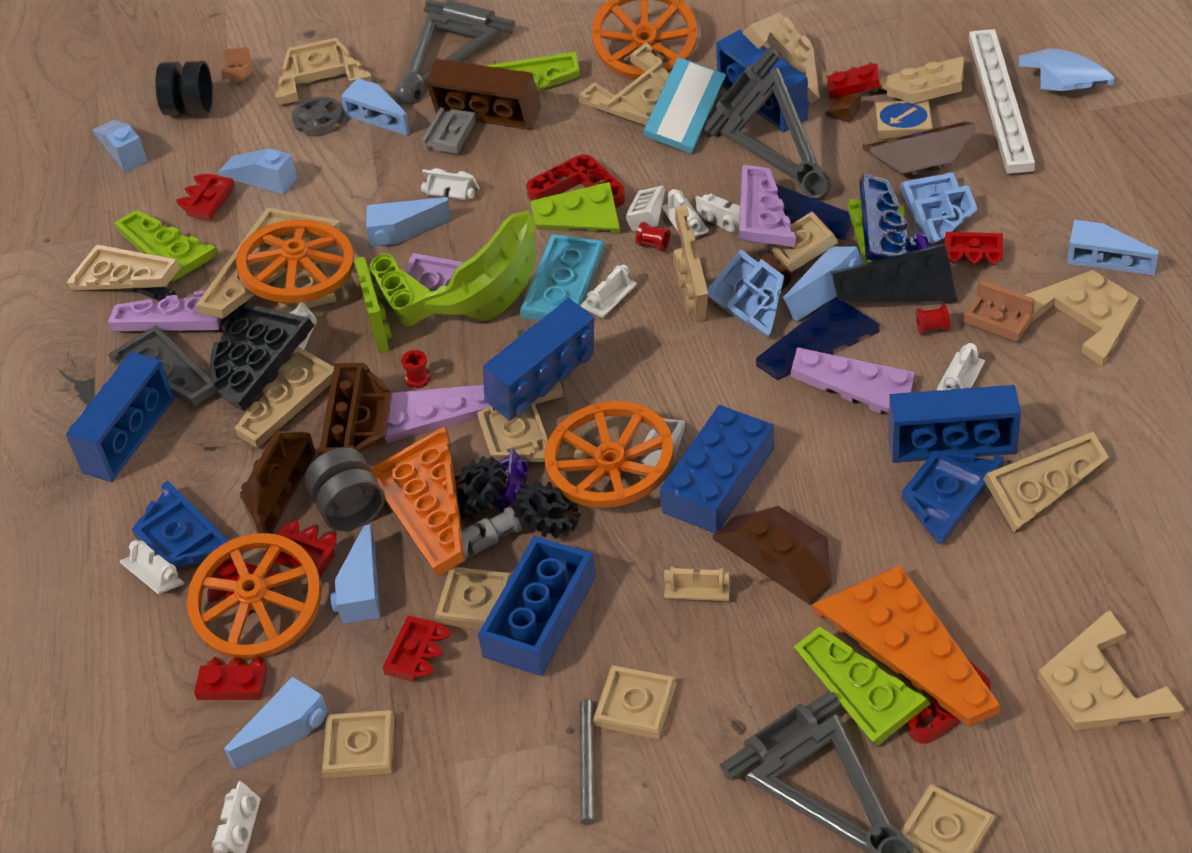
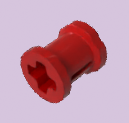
M642 221L638 226L635 242L638 246L645 244L657 247L658 251L664 252L669 245L671 230L667 227L662 229L652 227L647 222Z
M941 305L940 309L923 311L921 308L916 309V324L919 335H924L929 330H950V318L946 305Z
M420 350L406 352L401 358L402 367L407 373L405 375L406 384L416 389L425 387L431 380L430 371L426 369V354Z

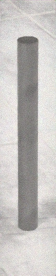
M585 699L579 703L580 822L583 825H592L594 823L593 702Z

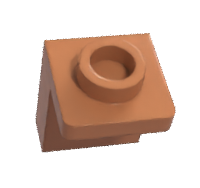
M248 47L226 49L224 51L226 65L221 69L222 79H230V82L245 81V78L253 72L250 49Z

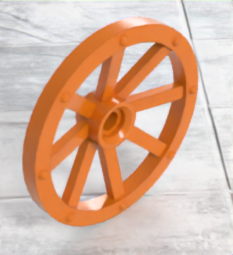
M607 0L594 17L592 43L595 53L600 61L611 71L630 79H637L645 71L639 67L624 64L620 60L632 54L643 44H649L653 51L670 60L663 64L668 73H671L678 57L689 60L696 46V19L689 6L683 0H655L665 3L670 7L653 25L648 23V0H641V23L637 25L619 8V6L635 0ZM612 12L632 34L603 30L602 26ZM676 12L683 17L687 25L685 29L658 33ZM687 37V41L679 54L657 43ZM602 39L629 42L631 44L610 55L604 47Z
M288 220L265 226L251 234L238 250L236 265L241 282L255 295L275 302L300 303L322 298L339 289L348 280L353 271L354 253L349 239L336 228L317 221ZM295 233L293 238L286 241L277 238L281 235ZM305 233L323 237L305 243L303 241ZM263 243H267L273 247L278 248L274 250L253 253V251ZM335 244L341 250L344 257L316 251L315 249ZM276 259L256 277L247 268V264ZM310 259L339 265L340 268L333 276L327 278ZM283 266L287 268L285 289L264 284ZM305 268L319 284L295 289L297 270Z
M626 401L596 403L572 413L555 428L545 449V466L552 485L559 488L563 492L562 495L567 499L580 505L595 508L623 506L645 497L663 482L674 460L672 434L662 417L643 405ZM607 416L631 417L618 442L610 440L605 421ZM596 419L602 444L595 447L572 432L581 425ZM641 422L648 424L659 435L626 450ZM564 441L594 458L557 461L559 450ZM662 446V453L655 467L630 461ZM596 469L577 486L569 483L560 473L563 471ZM626 471L646 477L633 486L624 489L620 474ZM604 476L611 477L614 488L613 492L588 491Z
M256 533L237 537L215 549L196 570L187 596V609L191 624L201 640L221 655L230 658L237 657L242 660H252L257 657L265 658L274 655L294 644L313 623L321 602L322 587L320 575L309 554L296 542L286 537L268 533ZM256 548H269L255 572L249 574L241 552ZM280 551L291 555L302 565L264 578ZM232 557L240 579L233 581L210 576L223 562ZM306 576L308 579V594L305 603L269 590L270 588ZM204 588L235 592L202 614L201 600ZM267 602H271L300 613V615L287 630L278 635L264 606ZM239 604L228 641L220 639L207 628V624ZM249 610L256 611L269 639L268 641L249 645L239 644Z

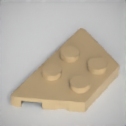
M964 57L942 62H929L923 67L915 69L906 68L900 73L881 77V87L871 89V91L877 92L884 89L887 90L888 97L901 99L911 104L962 91L963 69H965Z

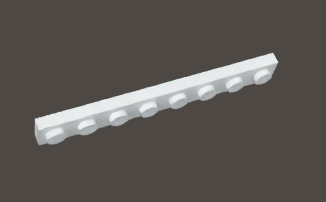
M995 29L970 31L969 43L1006 173L1034 171L1035 161Z

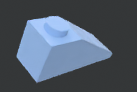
M357 78L341 95L345 116L406 136L410 134L406 112L378 84Z
M112 120L93 129L94 135L124 172L147 162L140 138L128 124Z
M271 148L234 155L218 171L219 176L233 178V180L283 195L298 179L292 155Z
M447 197L367 205L366 229L371 247L400 244L451 221Z
M1074 220L1067 264L1155 276L1159 251L1104 223Z
M831 247L787 292L783 299L794 321H799L836 297L831 271L864 264L857 247Z
M370 524L363 526L335 579L336 593H331L330 595L333 612H339L342 624L380 618L376 544Z
M291 677L224 748L231 767L237 770L306 738L314 728H318L323 723L326 714H328L323 696L294 677Z

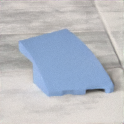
M1048 48L1019 56L1020 67L1041 68V89L1066 91L1090 88L1092 84H1114V77L1107 70L1092 60L1073 52Z
M954 172L904 181L900 186L910 213L921 232L927 236L928 241L932 245L940 242L945 237L946 232H952L978 210L969 185L959 187Z
M740 249L707 288L708 298L747 326L769 338L773 328L784 275L761 259L757 262Z

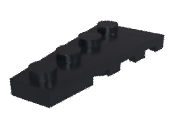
M945 244L831 271L838 301H957Z

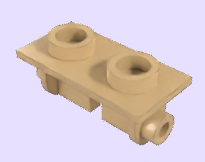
M671 566V570H664V599L729 601L731 573L724 572L723 568H720V570L700 569V572H694V569H679Z

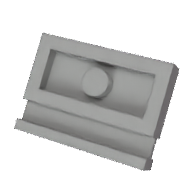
M440 108L421 140L423 149H427L429 146L433 147L436 151L458 154L476 122L475 113L452 109L450 112H446L444 108Z

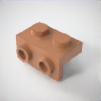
M981 280L978 284L977 296L964 314V323L1018 342L1033 320L1035 300L1026 295Z

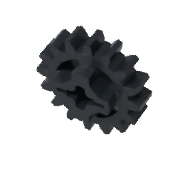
M482 456L478 463L472 460L470 465L461 468L462 474L460 476H455L459 515L463 519L466 516L473 519L476 512L482 516L486 509H492L494 507L493 501L501 499L502 496L499 493L507 488V485L504 483L509 478L505 473L507 469L492 456L488 459Z
M536 481L534 486L527 482L524 488L520 487L512 505V508L516 509L514 516L522 518L520 522L522 526H531L530 532H541L542 537H546L548 533H551L555 539H558L560 533L567 537L570 531L575 530L581 511L578 510L579 504L562 495L563 492L559 488L553 487L551 482L543 486L540 481Z

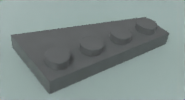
M157 326L152 327L108 354L111 362L118 366L130 352L159 359L173 396L194 407L219 392L212 380Z

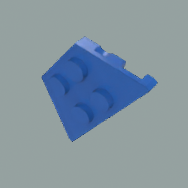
M934 450L902 490V500L935 541L942 545L987 488L983 479L985 475L1004 466V457L994 455V460L974 459L975 454L973 453L953 454L948 451Z
M168 480L161 486L163 492L158 500L150 502L144 516L139 518L132 528L137 540H143L147 543V546L155 551L154 556L159 554L168 563L173 564L176 569L202 563L215 549L228 542Z

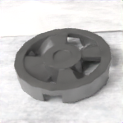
M326 96L306 99L297 105L292 114L295 128L298 131L300 129L304 130L305 134L309 136H320L333 131V125L337 122L340 125L344 117L341 104L334 98ZM333 104L337 111L327 113L326 107Z

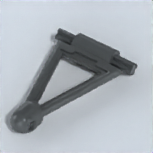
M426 0L424 12L428 14L407 74L396 86L395 96L397 101L401 103H415L420 101L427 92L426 80L431 70L423 75L420 74L436 27L476 37L445 59L462 62L497 37L499 31L512 34L515 21L497 17L492 10L452 0L447 1L446 4Z
M769 47L755 65L749 64L719 100L716 104L718 110L704 125V129L712 136H716L722 129V135L795 179L797 185L807 196L822 198L830 192L831 180L817 164L779 68L776 67L771 70L781 58V54L775 51L773 47ZM773 92L802 160L799 165H796L741 131Z
M828 691L807 706L803 704L797 705L744 741L745 748L720 764L725 777L732 781L758 765L757 768L746 776L748 782L867 853H908L907 850L909 853H914L909 840L897 828L891 825L839 716L836 714L822 724H818L842 707L834 692L830 693ZM832 741L872 828L867 832L777 778Z

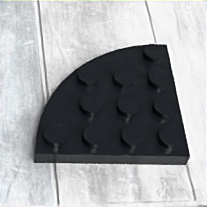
M243 303L229 314L221 327L224 333L220 341L214 342L210 357V375L213 384L229 404L245 411L247 407L253 404L261 390L271 382L280 367L289 360L290 355L298 345L307 338L308 333L315 325L308 317Z

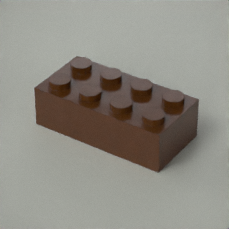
M436 59L426 80L436 114L440 108H444L446 112H450L451 109L475 113L476 122L532 131L541 109L533 73Z

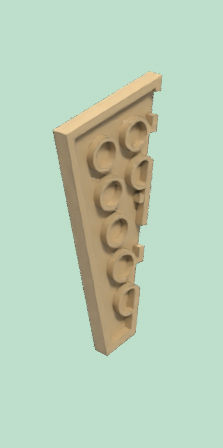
M266 208L196 304L198 314L225 318L255 295L241 282L237 272L236 257L242 243L257 230L282 221L311 220L325 223L340 231L342 229L341 220ZM295 233L281 235L277 238L286 241L293 238ZM305 233L303 241L305 243L323 237ZM263 243L260 246H258L253 251V253L269 251L278 248L273 247L267 243ZM276 259L247 264V268L256 277ZM283 266L267 281H265L264 284H270L272 281H274L276 278H278L280 275L286 272L287 268Z

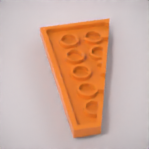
M443 426L370 468L384 492L386 503L437 577L465 561L450 438L446 427Z
M901 565L812 604L816 615L821 618H827L834 624L835 629L842 634L847 633L857 640L861 648L892 671L906 676L911 680V684L920 691L925 690L938 700V704L968 727L1000 713L998 701Z

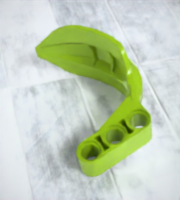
M528 210L512 213L508 216L490 241L474 257L455 269L448 286H441L436 291L429 290L399 268L390 254L378 255L372 260L370 267L399 322L404 326L415 325L432 314L465 315L479 321H490L503 313L518 298L531 278L536 256L533 217Z

